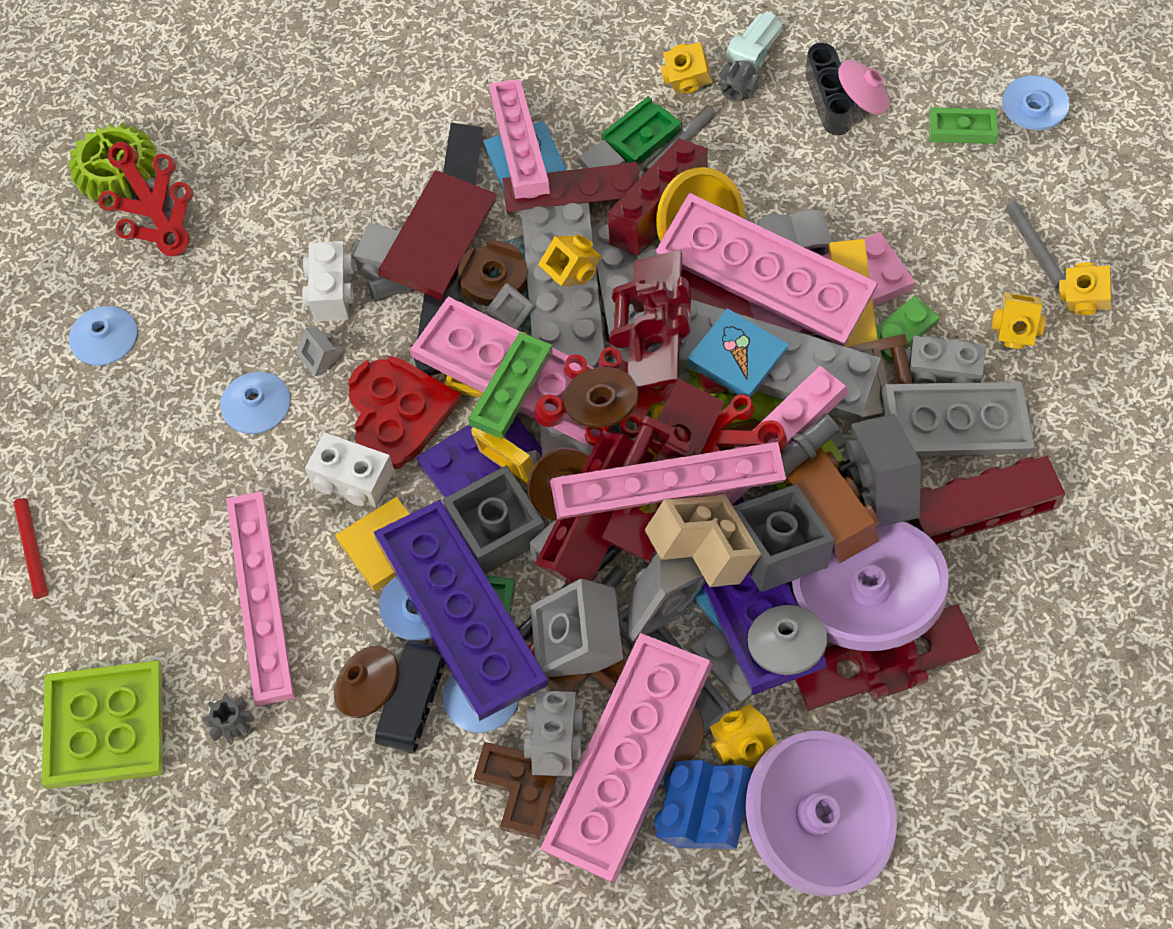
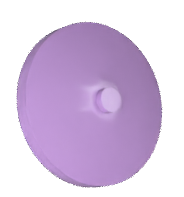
M906 522L876 528L879 542L842 563H839L832 553L828 568L792 581L794 599L797 605L810 610L820 618L826 629L827 641L841 647L859 651L887 650L917 639L935 624L942 614L948 598V568L939 547L918 528Z
M806 731L790 736L773 745L760 758L751 774L746 794V817L749 832L760 857L781 881L809 895L830 897L850 893L866 886L883 870L895 844L897 833L896 806L890 785L876 761L862 747L848 738L835 733Z

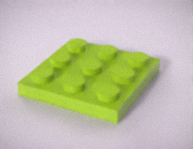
M159 660L44 674L41 785L45 789L163 775L162 664Z

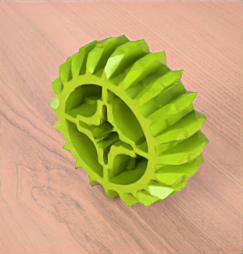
M109 122L105 129H101L96 125V132L93 134L85 132V140H77L76 149L70 151L71 160L68 161L70 177L79 192L84 197L88 196L93 203L98 201L100 194L104 191H112L119 194L120 197L132 199V194L135 193L123 171L113 167L108 160L109 149L117 142H125L137 150L139 159L136 166L145 181L156 177L157 172L153 168V159L157 156V149L149 136L144 131L140 132L135 125L128 128L122 122L118 127H114ZM120 150L117 154L118 161L124 157L123 150ZM110 196L107 199L106 204H108L111 201V199H113L114 201V197Z

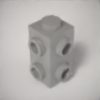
M926 335L922 337L913 336L910 349H905L913 384L981 383L984 370L985 344L974 343L970 340H945Z
M537 691L535 707H528L527 730L532 731V734H525L524 758H531L532 775L572 776L573 760H581V736L575 735V732H583V708H576V692Z

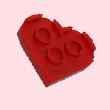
M387 356L388 359L386 360L378 359L371 363L368 359L354 369L348 380L350 403L354 411L359 414L355 422V441L359 445L390 455L393 468L399 469L423 450L462 401L461 395L399 358Z

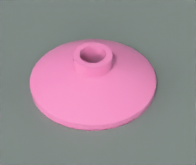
M845 60L839 66L840 82L846 93L858 106L875 115L884 114L889 109V94L883 84L884 79L876 69L868 68L855 60Z

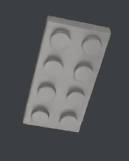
M1022 382L885 384L881 389L885 416L895 414L918 457L1030 454L1035 449Z

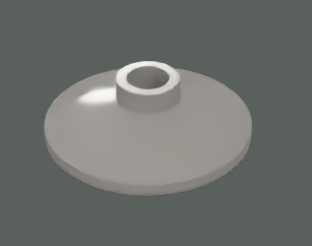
M794 605L777 606L763 612L753 622L748 633L749 651L756 663L767 671L781 675L798 674L810 669L822 658L827 646V633L820 618L810 610ZM783 631H792L789 635L781 634Z

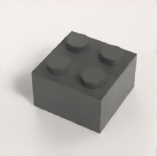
M895 414L851 424V440L846 442L848 456L851 461V467L847 468V478L850 477L860 493L859 501L863 506L869 504L875 511L880 521L876 528L920 518L921 462Z
M507 465L442 499L445 509L484 574L530 550V542L545 529L543 520Z
M797 484L733 506L761 553L748 572L761 592L828 568L835 539Z

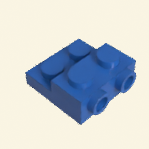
M704 760L674 761L672 772L668 773L664 779V789L667 794L663 810L656 814L654 820L657 830L656 837L677 848L737 849L746 809L748 784L753 770L745 765L713 766Z

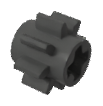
M735 60L732 66L726 63L719 73L721 80L718 85L721 86V92L732 101L743 100L745 95L752 98L759 87L756 84L759 76H757L754 66L749 62Z
M224 693L223 699L215 703L209 701L208 705L211 708L210 716L203 717L202 721L207 727H213L209 735L214 741L224 736L227 742L233 745L235 737L240 734L246 737L249 735L245 729L246 722L253 721L254 716L250 711H244L247 707L244 698L240 697L234 702L227 693Z

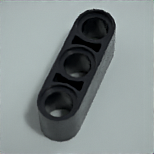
M816 43L809 48L807 53L806 79L825 131L832 135H843L851 129L855 102L846 93L840 82L838 69L841 63L835 48L827 43Z
M409 640L406 643L398 664L399 675L396 687L385 703L377 725L375 744L411 754L416 752L419 745L415 743L416 739H421L430 712V708H427L428 703H433L442 673H439V671L446 664L436 646Z

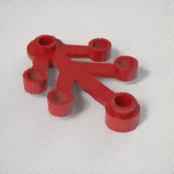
M125 142L113 144L108 152V160L113 167L123 171L140 201L120 197L119 194L112 191H104L99 196V206L109 212L119 210L151 217L157 229L141 227L132 220L121 219L116 224V234L126 240L136 238L155 242L158 249L167 256L175 257L183 254L187 250L190 241L188 231L183 227L188 202L193 197V189L190 185L183 182H176L171 186L170 196L174 200V205L169 220L163 210L171 174L176 169L174 158L167 154L155 156L153 168L157 173L153 191H151L136 166L139 159L137 150ZM120 150H123L124 157L118 161L117 154ZM167 159L169 162L168 167L165 170H161V162ZM184 187L186 190L185 196L178 198V190ZM110 196H113L114 204L108 207L106 201ZM126 224L131 225V232L128 235H125L123 232ZM174 233L176 237L175 242L169 245L167 238L170 234Z
M607 347L602 350L598 359L600 367L617 368L628 373V362L622 359L618 349ZM578 354L570 355L564 365V373L570 379H574L579 374L591 369L587 367L586 359ZM612 356L615 358L616 362L612 364L605 361L604 357ZM577 363L582 369L574 371L570 368L569 364ZM673 383L663 385L659 389L649 388L638 391L639 399L636 407L627 418L621 421L619 426L620 432L628 438H635L641 428L638 424L641 417L647 415L652 404H660L668 399ZM552 394L540 397L534 409L536 421L544 427L558 425L563 415L567 413L564 406V398L560 399ZM547 403L553 404L557 410L549 412L545 409L544 405ZM625 422H634L637 425V429L631 430L627 428ZM609 426L602 428L587 427L584 433L585 440L590 445L595 446L598 438L592 436L590 430L598 429L601 432H608Z
M741 394L735 396L731 400L730 405L719 413L701 452L706 454L721 451L717 446L749 447L767 444L771 438H778L775 442H778L781 452L787 443V435L782 425L774 420L762 422L755 431L723 430L734 420H747L754 414L755 408L750 397ZM747 404L744 410H737L740 405ZM673 427L675 437L682 442L688 443L689 437L687 432L681 427ZM652 439L649 448L658 454L662 444Z

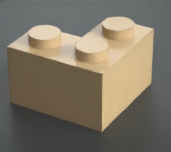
M726 495L664 499L645 528V532L661 560L693 557L709 587L740 584L761 555Z

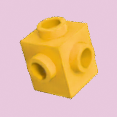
M701 42L690 45L679 44L670 51L663 53L665 65L661 66L662 76L665 84H671L675 93L690 94L697 91L701 86L713 83L707 53Z
M582 235L554 236L538 265L561 286L585 285L594 277L596 266L602 256L592 248L593 243Z
M1082 262L1075 264L1072 268H1066V279L1059 281L1060 301L1066 300L1068 311H1075L1077 315H1093L1097 313V310H1112L1110 265L1096 266L1095 263Z
M1004 292L1001 309L995 308L991 329L997 330L998 341H1003L1004 346L1014 349H1024L1025 345L1034 346L1036 336L1042 337L1046 321V316L1041 315L1043 304L1040 297Z
M750 704L737 711L725 714L719 722L710 726L715 738V742L711 745L722 764L728 762L730 765H745L752 769L767 750L777 743L766 717Z

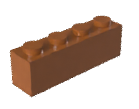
M820 447L816 451V457L811 461L806 459L783 482L787 487L797 484L834 537L835 543L832 553L838 562L842 563L879 542L876 526L880 524V521L869 504L866 506L861 504L858 499L860 493L850 477L844 479L839 473L841 467L831 451L825 453Z

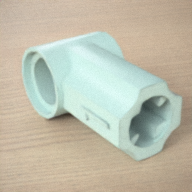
M768 11L763 14L759 13L742 36L737 34L731 40L725 54V60L731 64L735 60H743L752 64L755 69L757 66L761 67L765 61L767 50L782 32V24L778 21L776 15Z

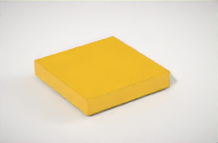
M397 497L335 534L338 544L374 593L396 577L375 540L374 531L409 515V512Z

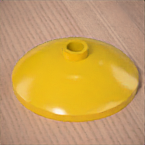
M706 167L692 168L680 173L668 184L658 205L656 221L657 232L661 242L689 193L745 219L744 203L738 188L724 173Z

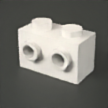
M343 241L309 243V257L303 258L304 276L308 278V286H303L302 289L304 306H310L315 322L349 320V304L354 303L353 285L349 283V275L354 274L352 254L346 253Z
M325 432L305 467L311 485L317 491L324 494L334 492L344 496L347 501L354 505L364 506V504L375 508L394 473L390 455Z

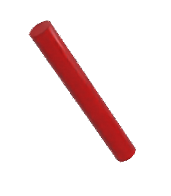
M19 498L13 502L33 598L40 599L49 595L29 502L26 498Z

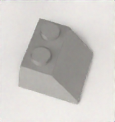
M655 550L650 564L635 577L637 584L628 596V637L634 642L640 633L647 635L684 614L706 582L693 557L661 560Z
M579 579L530 605L535 659L546 677L598 672L623 660L614 587Z

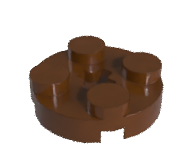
M489 241L486 242V246L478 249L474 246L463 255L458 267L462 293L480 305L489 306L506 283L521 294L527 285L528 270L526 262L522 258V253L518 248L507 242ZM494 269H499L500 276L497 278H488V275L485 274L486 272H493Z

